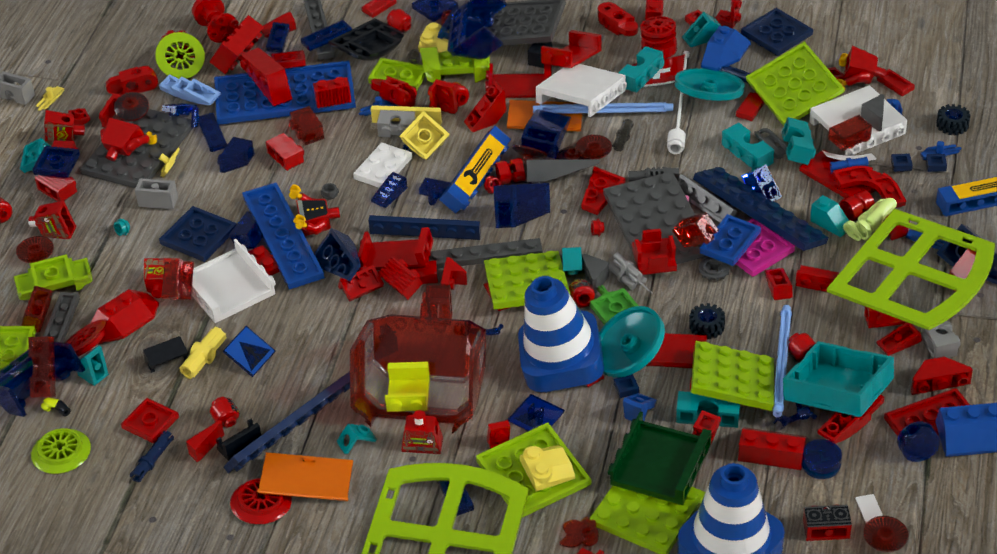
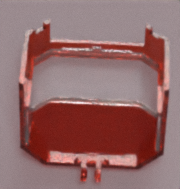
M421 303L420 316L390 314L367 320L350 349V407L356 413H359L370 427L376 417L406 420L407 416L413 415L415 411L387 412L385 395H388L389 388L388 363L428 362L430 385L428 411H424L425 415L435 416L437 421L441 423H453V434L462 424L468 422L473 417L478 405L486 367V329L470 320L439 318V304L435 303L432 307L433 317H426L427 303Z

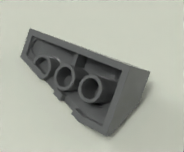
M526 160L524 162L525 183H530V186H541V183L598 165L600 160Z

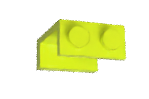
M428 362L388 363L389 388L388 395H385L387 412L428 411L430 385Z

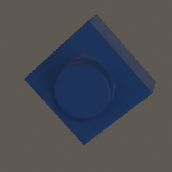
M910 153L891 154L894 172L912 171L913 164Z
M945 154L926 155L928 171H947Z
M633 374L614 378V386L620 398L639 393V386Z

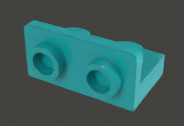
M42 137L24 146L20 165L23 173L35 170L37 167L42 171L46 170L44 161L51 146Z

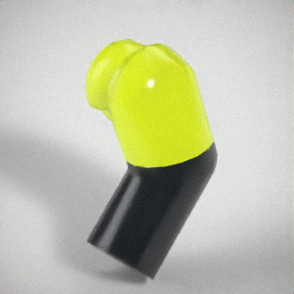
M47 397L43 399L44 402L41 404V408L47 412L52 407L57 409L62 416H68L71 412V409L59 399Z

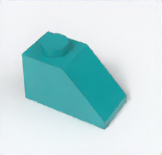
M703 11L682 38L690 47L708 43L714 32L721 25L715 18Z
M822 195L811 204V222L839 237L846 233L843 225L849 219L837 202Z
M581 247L562 248L563 271H567V275H577L578 271H582Z
M101 346L89 350L74 362L78 376L93 386L109 375Z

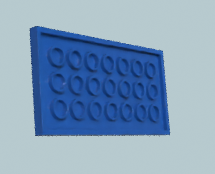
M350 60L285 68L292 100L277 106H273L247 73L214 77L215 90L221 93L216 99L217 124L356 108ZM336 77H347L350 86L351 103L317 108L313 83L319 80L328 81Z

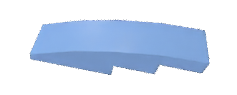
M169 74L159 84L160 90L197 104L211 105L221 95L219 91L195 79L190 81L182 76L178 79Z

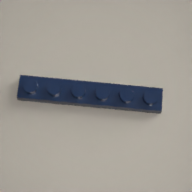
M369 215L368 219L370 234L419 237L421 228L429 227L432 237L480 240L481 237L480 221Z

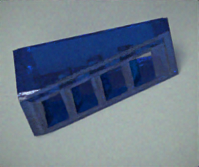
M392 172L371 198V202L383 208L388 207L408 188L406 177Z

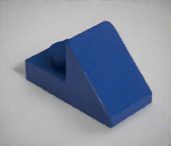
M640 393L625 397L623 399L625 419L632 421L637 418L641 411L643 412V421H645L647 410L655 407L657 399Z

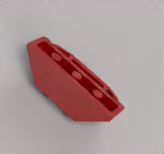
M128 289L98 308L91 323L104 319L106 324L103 329L105 335L97 345L103 344V342L124 339L153 320L156 316L159 302L148 293Z

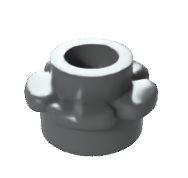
M333 183L323 185L321 190L323 198L328 200L337 197V193H339L338 188Z

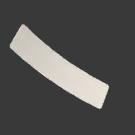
M823 151L827 157L842 161L846 160V158L856 159L866 156L868 161L876 160L872 153L848 156Z

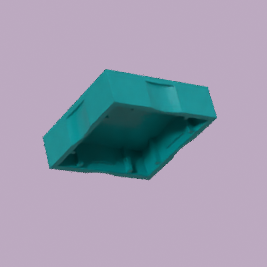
M818 341L806 353L804 359L796 364L783 378L784 400L861 417L894 379V357L868 351L853 350L844 346Z

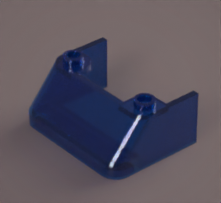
M469 0L458 8L451 18L447 51L453 56L479 60L486 59L492 52L503 45V42L488 28L494 23V14L507 6V3L504 0Z
M41 341L0 370V405L8 414L25 417L27 415L24 408L27 404L25 399L52 379L64 380L71 375L72 371H85L71 344Z

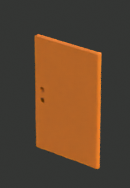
M509 100L507 129L581 131L582 114L560 113L540 115V113H533V106L540 105L536 101ZM546 101V102H544L543 104H557V105H562V104H577V103H573V102Z
M266 452L257 492L261 494L348 501L353 460Z

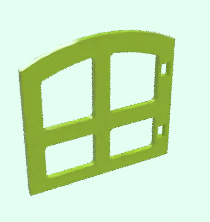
M893 209L828 286L827 292L926 330H931L957 314L979 292L992 267L995 243ZM911 220V221L917 222L918 224L915 225V224L909 223V221ZM897 225L923 233L904 256H897L878 249L880 244ZM938 239L976 251L972 269L965 279L920 264L919 261ZM963 239L972 241V243L964 242ZM868 260L893 268L873 293L848 285L849 281ZM909 275L956 291L947 300L927 313L889 300Z
M421 463L390 468L362 554H370L368 552L371 545L377 546L375 554H380L386 537L430 543L431 546L428 554H445L446 549L450 546L492 552L494 554H512L529 489L498 473L462 464ZM420 481L450 482L436 526L391 520L401 485ZM467 484L488 489L509 499L499 535L493 536L453 529L463 491ZM388 490L394 491L392 499L386 498Z

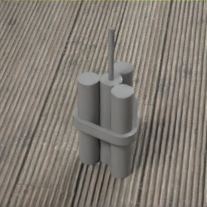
M616 252L613 256V263L609 264V270L617 276V280L620 283L623 282L631 290H634L638 284H641L653 294L644 285L647 278L642 275L637 266L632 261H628L619 252Z

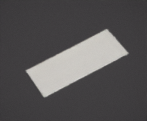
M874 494L855 497L866 525L877 518L878 520L882 518L883 521L884 517Z

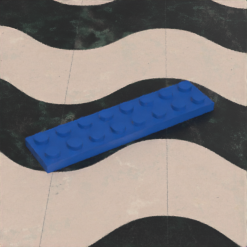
M277 182L243 192V199L288 289L324 279V272L302 230L295 227L296 223L293 222L295 217Z

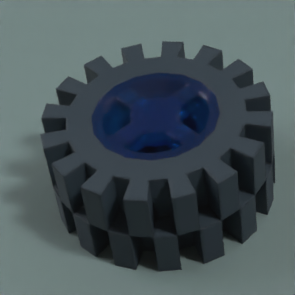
M947 104L946 107L942 106L938 110L936 126L939 127L940 131L943 130L944 134L946 132H949L948 135H952V133L958 135V133L963 134L969 128L970 112L965 107L961 108V105L957 107L955 104H952V106Z
M707 303V306H704V304H700V307L695 306L689 316V329H691V333L707 335V339H711V336L717 338V334L721 335L725 329V313L722 311V308H717L715 304L710 306V303Z

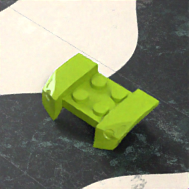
M470 45L471 51H444L442 53H438L437 47L420 48L427 81L434 83L436 79L441 80V75L474 73L475 83L485 79L486 70H489L490 65L488 45Z
M67 254L30 263L31 268L28 269V273L14 276L19 299L39 301L38 294L75 285L78 291L93 281L88 259L83 258L72 261V258H68Z

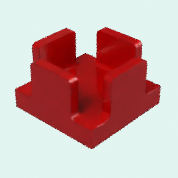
M661 229L642 231L641 241L634 239L632 250L637 269L642 275L677 271L675 260L676 246L673 235H669L668 238H661Z

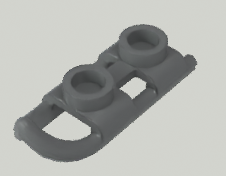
M762 128L754 132L759 141L763 140L774 149V158H783L786 154L787 145L773 131L768 128ZM762 133H769V134H770V135L767 136V137H762V136H761Z

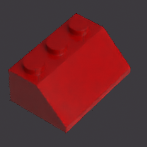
M744 427L739 442L738 461L801 470L807 436Z

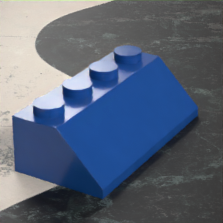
M997 403L939 409L935 423L945 457L997 452Z

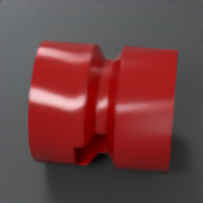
M521 158L511 159L509 163L507 161L495 163L496 176L500 180L501 185L510 184L512 180L514 182L525 181V170Z
M866 190L855 193L854 196H849L839 202L849 221L857 220L861 214L875 204L873 197Z

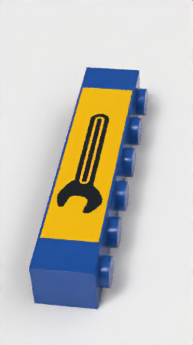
M496 126L488 131L439 200L455 214L460 209L465 210L470 204L469 198L472 199L477 194L478 190L476 188H480L484 184V177H488L494 170L492 166H495V163L501 160L500 154L503 155L509 147L507 145L511 139Z
M997 176L938 188L936 203L944 216L997 206Z

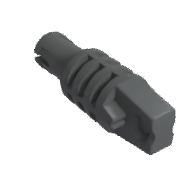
M652 167V169L647 168L641 171H629V182L673 171L678 180L680 177L679 168L662 167L660 169V167H657L655 169V167Z

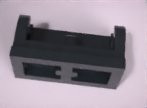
M180 336L143 349L144 359L151 373L155 372L154 368L157 365L181 356L184 360L188 358V351Z
M252 418L247 420V428L223 442L221 437L216 439L217 450L228 461L262 435L260 425L258 423L253 424Z

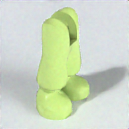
M893 198L879 199L858 217L856 223L851 220L847 221L843 225L844 231L856 241L861 239L866 241L882 224L885 217L896 208V200Z

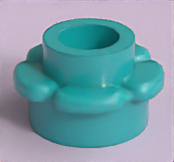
M119 218L114 222L116 234L121 236L129 233L130 224L127 220Z

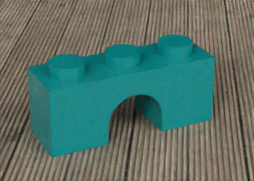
M645 46L636 55L637 66L627 64L618 72L619 74L626 75V90L637 93L663 68L665 63L663 51Z
M788 117L781 131L783 141L789 142L786 148L787 159L808 165L816 153L808 122Z
M739 122L723 130L722 145L724 148L731 151L737 158L741 159L756 172L774 163V149L763 140L756 144H750L751 131Z
M678 391L676 423L695 424L703 410L721 417L720 427L738 428L740 404L692 394L691 392Z

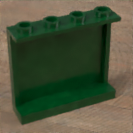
M640 411L637 418L631 422L629 434L626 433L624 436L622 448H618L616 452L615 462L611 463L608 468L610 485L684 505L711 446V430L703 428L700 436L645 422L643 421V412Z

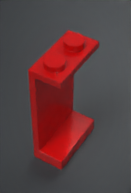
M571 30L569 31V45L562 49L547 46L541 47V63L573 68L602 51V35Z
M490 63L489 70H486L485 90L487 91L494 81H497L504 89L506 98H536V86L552 76V67L549 64H544V73L494 74L493 63Z
M429 227L421 228L419 239L372 242L369 232L366 231L364 232L363 239L360 240V249L357 252L361 267L374 265L376 270H380L391 257L397 260L400 258L409 265L407 268L427 267L433 238Z

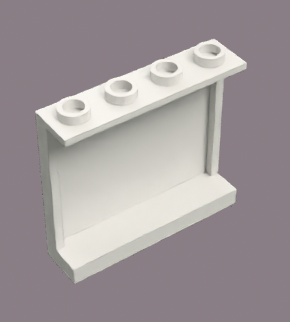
M578 64L573 68L563 67L536 86V103L543 104L551 97L588 106V117H591L625 92L627 87L625 82L626 75L583 64Z
M870 85L810 109L809 122L813 126L821 123L845 147V155L848 156L906 134L907 119L885 99L882 131H877L861 119L862 104L880 95Z
M234 239L235 249L191 270H188L184 264L176 267L179 281L214 323L275 295L274 286L276 283L274 278L266 273L263 265H259L254 255H250L245 245H241L237 239Z

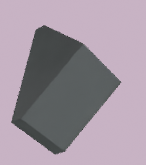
M883 94L863 103L861 108V119L877 131H882L885 96Z
M582 254V270L595 293L598 292V286L601 287L609 277V262Z

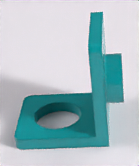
M348 423L337 439V444L344 454H348L357 439L376 442L377 438L369 427ZM346 435H349V444L345 446L344 438Z

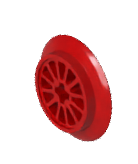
M106 320L94 321L76 332L60 348L59 356L76 358L95 347L105 335L103 329Z
M256 478L243 483L233 492L230 499V507L235 516L244 522L267 524L280 519L288 512L291 507L292 497L258 493L261 478Z

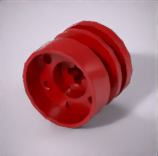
M656 16L648 18L641 23L642 49L647 46L663 51V59L669 58L676 53V23L673 19Z

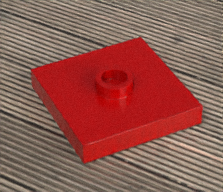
M304 50L271 54V58L284 68L306 66Z
M146 398L121 423L122 429L154 444L162 432L166 431L179 418V413Z

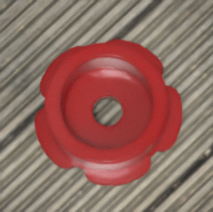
M488 176L484 182V189L490 194L499 191L501 187L500 180L495 176Z
M599 218L591 221L592 235L600 237L601 233H604V222H601Z

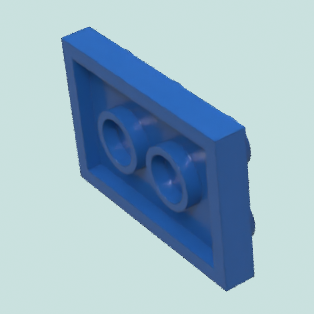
M727 214L702 244L700 254L734 267L761 233V227Z

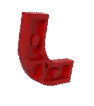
M852 166L833 170L832 176L839 189L855 185H866L877 190L882 199H895L897 202L896 208L906 204V199L899 186L886 173L881 174L874 171L873 167Z

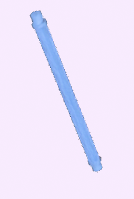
M666 102L609 103L597 113L673 111L674 106L673 103ZM540 104L533 106V113H540V115L560 113L582 114L588 113V106L581 104Z
M784 305L780 312L781 324L774 386V406L772 409L775 417H781L784 411L783 378L786 376L792 317L789 305Z

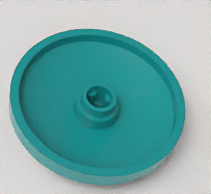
M705 68L682 70L676 74L674 82L675 87L684 94L714 101L739 98L743 95L745 88L744 82L739 77L724 71H714Z
M645 306L625 309L613 316L602 327L599 333L604 360L603 373L614 378L626 377L644 368L655 357L664 340L665 326L661 317L653 309Z

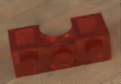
M28 337L29 357L32 358L33 375L30 377V398L56 397L54 337Z

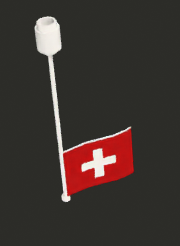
M684 51L683 55L664 59L663 68L644 87L674 83L676 74L686 70L687 58L690 56L689 51ZM681 91L676 128L669 131L667 138V149L672 154H680L685 148L686 134L683 130L679 129L683 93Z

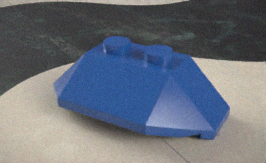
M719 26L707 43L701 68L719 71L722 67H727L740 61L751 45V41L736 29L729 28L728 26Z

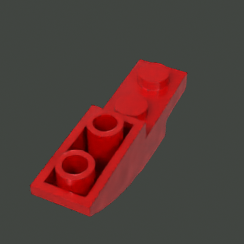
M879 395L861 417L836 412L817 433L834 444L848 439L871 420L872 414L884 403V396Z

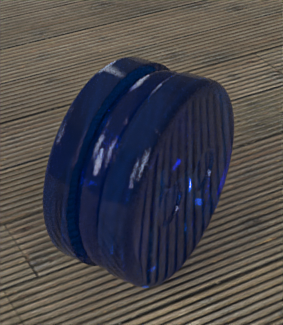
M918 421L907 425L901 430L897 438V445L907 460L920 462L936 453L940 445V439L929 423Z
M826 439L810 441L804 446L803 470L809 476L817 479L834 477L841 468V449L837 444Z

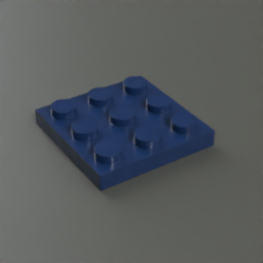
M775 8L741 28V34L776 56H779L813 35V29L782 10Z
M192 206L159 238V241L163 246L205 262L238 229V226L233 221Z

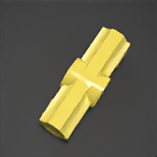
M214 327L201 342H195L191 347L189 357L179 367L180 372L186 378L192 379L206 363L211 364L216 357V350L226 339V333L221 328Z

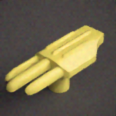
M59 86L54 88L47 87L43 98L36 105L39 107L38 110L47 109L64 92V88Z
M179 147L170 158L163 153L158 158L165 163L160 171V176L164 177L173 166L180 150Z

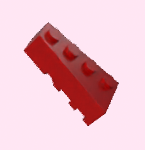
M248 15L235 28L232 34L222 42L210 63L225 75L229 70L233 71L238 65L237 60H242L240 54L245 53L246 50L250 51L255 45L253 42H258L262 37L261 31L264 26Z
M259 47L240 54L242 69L247 72L273 106L292 100L284 67Z

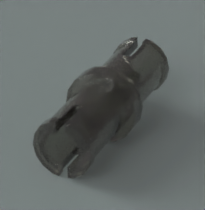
M412 49L407 55L408 63H419L421 58L420 52L417 49Z
M629 119L623 121L612 147H615L614 150L622 151L624 149L626 141L630 139V132L634 126L633 121Z

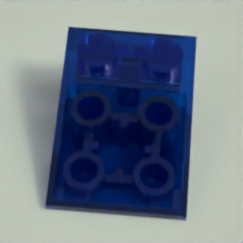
M537 109L526 124L522 134V150L523 148H525V152L526 149H528V152L529 149L531 152L534 150V152L542 153L546 157L556 159L571 117Z
M549 183L493 186L496 228L516 227L550 213Z

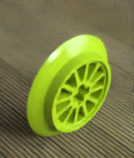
M175 32L165 36L158 43L155 58L159 68L166 75L170 74L178 79L182 76L187 79L196 75L201 70L205 60L203 46L194 36L183 32ZM184 45L188 46L186 50H183ZM177 53H179L180 55H184L183 60H181L180 58H176ZM177 63L176 68L171 67L173 64ZM179 64H181L182 70L177 69Z
M67 428L55 429L46 433L35 443L31 451V460L37 469L46 473L60 474L69 472L79 467L87 459L91 450V443L88 437L78 430Z

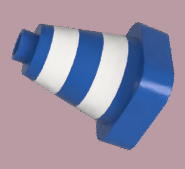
M540 276L533 280L525 292L524 324L518 332L520 363L526 385L535 392H549L595 382L604 372L601 337L595 316L578 308L561 281L550 276Z
M731 463L720 467L714 472L700 508L679 530L678 554H782L784 526L779 519L765 511L757 479L751 470L741 464Z

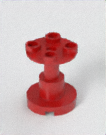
M196 0L192 7L194 19L198 24L207 26V35L213 42L222 43L238 27L239 22L232 14L224 13L225 8L221 0Z

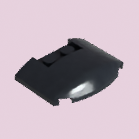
M374 18L330 40L329 44L357 59L375 60L393 51L404 37V32Z

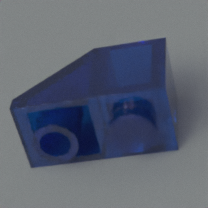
M233 137L226 144L222 154L218 156L217 163L220 167V172L226 173L247 166L255 154L253 141Z
M766 164L741 175L745 184L750 185L757 193L764 194L769 200L774 202L782 197Z
M250 211L244 214L229 234L233 243L234 239H237L247 249H254L263 238Z

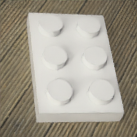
M381 142L353 173L354 179L385 189L412 159V152Z

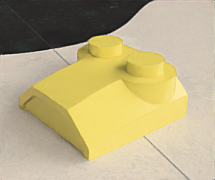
M430 23L426 26L420 37L418 51L421 53L420 48L437 47L438 53L444 51L453 52L458 34L442 30V26L438 23Z
M423 111L399 137L419 157L427 160L444 144L450 134Z
M560 445L542 449L537 446H530L520 455V462L536 492L575 479L572 464L565 450Z

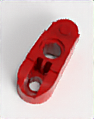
M604 2L598 6V22L605 29L618 36L621 34L625 36H635L638 34V23L635 22L634 16L612 2Z
M137 66L120 71L119 75L108 79L105 86L110 94L126 95L128 93L129 95L130 92L132 94V92L141 93L153 90L158 85V78L151 67Z
M387 76L386 80H371L370 88L380 92L379 96L382 99L403 107L415 106L417 91L416 88L408 85V83Z

